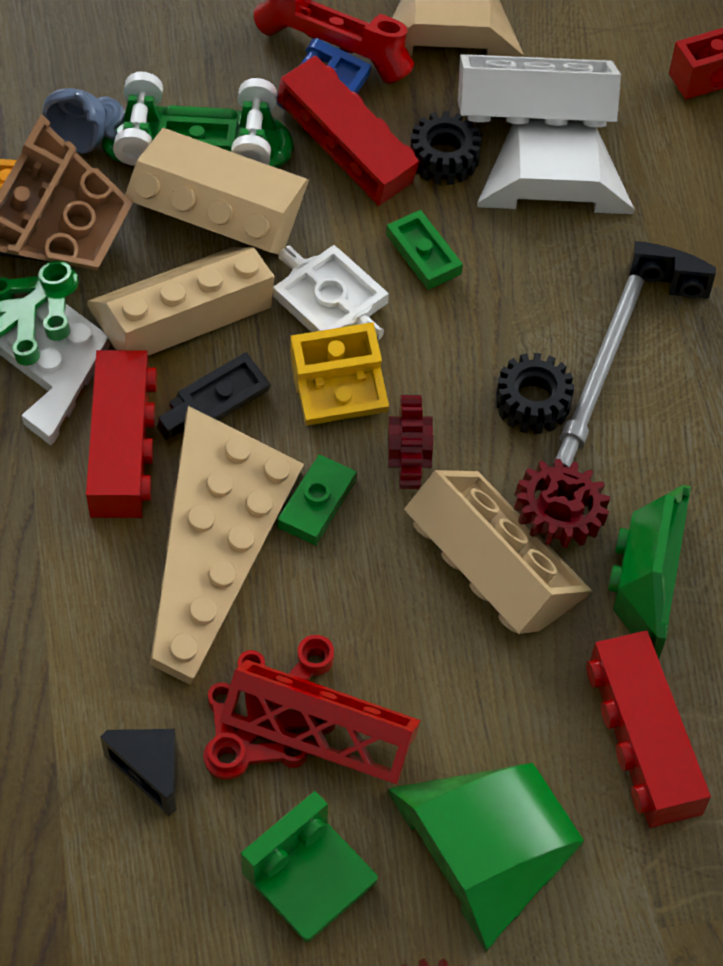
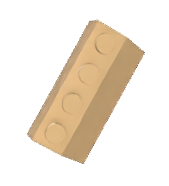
M162 128L136 161L125 195L133 203L279 255L288 242L309 179Z
M231 247L87 301V306L116 350H147L149 356L270 309L275 276L255 248Z
M435 470L404 508L414 520L413 525L415 529L424 537L431 539L442 550L441 556L444 561L451 567L460 570L470 581L469 586L471 590L481 599L489 601L500 613L498 617L501 623L515 633L523 634L541 631L586 599L592 592L549 545L545 544V541L539 534L534 537L529 535L531 526L529 524H519L520 514L513 509L479 471Z

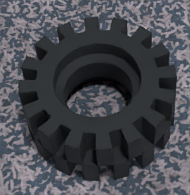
M443 111L442 117L439 118L436 112L430 113L429 121L422 117L419 120V125H414L411 134L410 148L419 160L416 173L422 172V178L426 181L431 176L434 177V184L441 185V179H447V185L454 184L455 177L460 182L465 181L467 174L470 176L474 174L475 167H478L481 136H479L480 131L478 127H473V122L469 120L462 122L463 115L456 113L454 118L449 117L450 111ZM450 144L457 147L458 150L454 152H440L432 148V146Z
M527 353L521 354L519 363L512 358L508 361L507 368L503 366L500 371L496 391V408H500L499 415L502 420L509 416L507 425L514 428L517 423L521 424L520 432L527 433L528 427H534L535 434H542L543 426H546L550 432L556 429L557 423L562 425L566 419V414L569 415L574 393L573 377L571 372L565 374L567 367L562 362L558 366H554L556 358L550 355L547 361H542V353H534L533 360H529ZM525 386H538L547 390L550 393V398L544 401H531L521 396L519 389Z

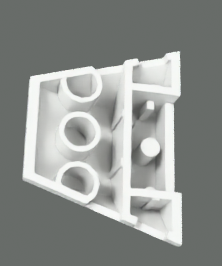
M529 118V123L526 124L513 123L477 202V207L516 209L517 199L594 202V213L634 214V207L597 127L583 125V120H568V124L562 126L549 125L544 123L545 119Z

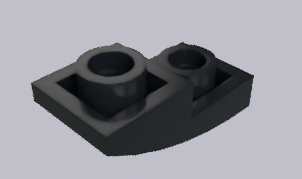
M635 241L629 265V276L638 275L648 282H669V295L709 299L716 276V267L678 249Z

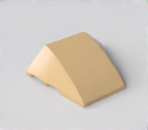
M401 0L392 18L407 26L408 31L404 46L410 56H413V46L487 49L488 56L524 57L500 0Z

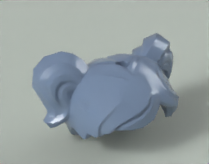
M63 88L52 92L45 99L42 111L43 116L51 122L50 127L65 142L70 141L76 147L75 152L81 154L91 152L104 137L115 140L118 134L115 130L125 120L124 108L115 99L105 96L97 99L87 91L74 88Z

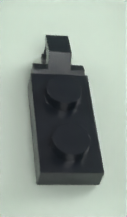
M245 352L178 391L177 396L169 402L171 410L158 417L159 421L156 428L165 440L181 433L184 430L188 406L219 421L268 392L271 384L249 354Z

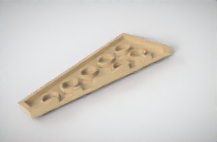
M188 406L185 415L184 434L180 450L179 469L150 660L151 666L189 685L192 684L304 466L303 463Z

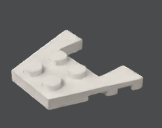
M46 301L36 309L35 340L40 351L39 360L28 366H23L16 362L12 346L17 340L18 325L0 338V355L48 391L22 414V420L27 428L49 445H52L60 434L59 428L66 416L70 417L76 406L75 400L84 385L89 384L95 373L96 350H108L110 340L105 332L67 304L65 315L68 318L71 329L69 336L60 341L48 339L43 326V320L49 315V302Z

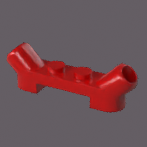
M266 0L258 4L254 9L255 25L263 34L272 36L287 27H291L306 33L311 39H320L338 46L344 52L356 53L371 60L384 83L393 84L411 73L415 63L404 46L408 31L407 26L380 13L370 23H367L312 0Z

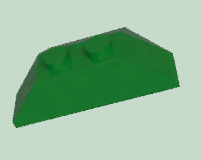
M681 485L634 511L628 529L620 527L615 553L623 555L621 566L613 565L608 585V591L616 593L613 605L614 612L631 634L648 631L658 659H660L667 637L691 486Z

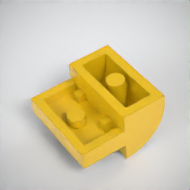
M374 322L290 336L293 377L296 393H299L305 426L388 412L389 402L381 371L382 358Z

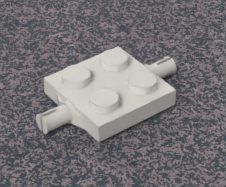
M290 245L286 246V250L283 248L279 254V259L290 267L292 271L287 278L273 287V297L311 332L374 322L370 319V316L388 304L389 293L335 245L320 255L308 259L300 256ZM374 322L377 340L379 341L384 334V330Z

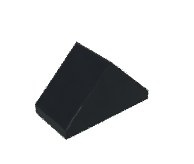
M175 729L106 730L100 736L104 756L168 816H171L176 811L177 742Z

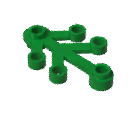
M52 261L45 264L40 269L39 276L15 279L0 277V338L18 325L17 340L14 342L12 350L16 362L20 365H32L40 358L39 347L35 340L36 309L46 301L49 302V315L43 320V326L47 338L53 341H60L67 338L71 332L68 318L65 315L66 296L76 290L79 280L76 271L66 262ZM30 293L25 298L13 299L14 294Z

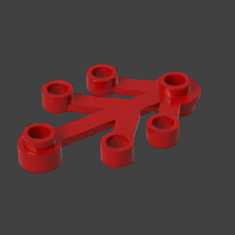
M322 635L305 637L298 646V663L288 674L308 681L313 675L319 676L327 673L334 663V647L331 641ZM255 650L243 652L237 662L238 666L246 660L265 666L263 655ZM318 655L324 661L321 663H311L308 661V658ZM219 682L210 687L208 691V705L214 712L216 736L205 746L203 759L205 767L211 775L219 779L230 780L241 776L249 764L281 761L289 768H297L306 762V752L302 751L300 755L290 757L285 753L286 749L289 748L287 745L281 743L252 744L259 735L242 729H238L234 733L233 726L220 722L225 703H217L214 700V697L218 694H228L230 684ZM245 692L247 717L254 719L265 714L258 697ZM271 702L274 709L281 706L280 704ZM292 709L277 714L285 730L309 728L300 711ZM269 719L262 722L272 726ZM336 724L321 730L322 733L328 734L332 732ZM225 753H231L236 758L231 763H222L219 761V757Z

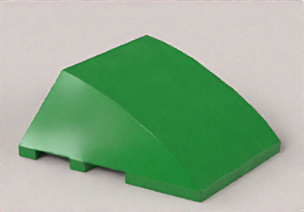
M534 763L388 788L390 797L411 831L417 830L462 904L461 913L485 952L494 945L499 935L514 919L518 918L532 898L543 886L550 882L584 843V839Z

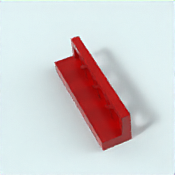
M250 660L244 661L234 670L220 718L222 723L393 784H397L400 779L409 747L416 738L421 722L419 719ZM243 691L257 696L265 714L251 719L235 713L240 692ZM271 702L280 704L281 706L274 709ZM290 708L300 711L309 729L297 735L285 730L277 714ZM315 717L325 721L318 724ZM269 719L272 726L262 722ZM333 724L345 727L354 744L342 750L330 747L321 730ZM359 733L368 735L369 737L362 740ZM313 735L316 741L307 739L306 737ZM377 740L398 746L392 768L375 763L366 746ZM358 750L361 757L352 755L350 753Z

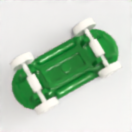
M148 72L133 73L127 77L124 86V97L127 100L124 111L125 120L122 125L116 128L115 131L118 134L115 140L107 137L102 139V148L108 157L114 161L134 166L138 158L162 128L275 168L284 166L290 160L293 152V138L290 132L280 121L273 118L271 111L276 106L277 90L272 83L261 78L248 79L241 84L238 93V103L242 111L230 108L176 105L157 106L161 102L163 95L161 80Z

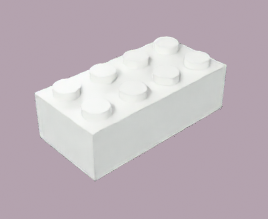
M460 54L459 110L461 115H467V120L472 122H489L491 117H506V122L526 124L529 123V118L545 119L544 123L549 125L562 126L567 125L568 120H583V125L605 127L607 121L617 122L621 74L613 61Z

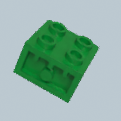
M316 791L312 792L241 852L242 874L304 942H310L376 885L378 881L377 874L328 824V804Z

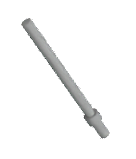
M631 275L628 278L572 419L566 421L561 432V446L555 460L560 459L563 467H570L577 450L584 446L589 434L588 422L644 284V280L638 275Z

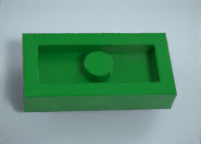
M421 209L386 225V236L427 290L462 274L463 263Z
M319 454L278 517V529L316 546L357 481V471Z

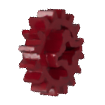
M400 395L399 416H389L388 468H398L399 489H420L422 468H432L434 445L433 416H423L421 395Z
M556 459L554 466L549 468L544 461H540L536 471L528 468L525 471L523 480H519L514 494L516 499L513 509L521 511L518 519L520 525L529 523L532 525L529 533L530 536L534 537L542 533L546 535L545 544L550 545L555 538L560 539L563 548H568L571 539H574L582 546L585 545L588 535L593 538L598 536L601 526H604L609 514L607 507L610 502V496L602 494L605 487L604 482L593 483L591 481L594 473L591 469L582 474L578 472L577 462H573L569 468L563 467L560 459ZM540 490L539 498L535 499V492ZM588 506L589 513L584 517V508Z

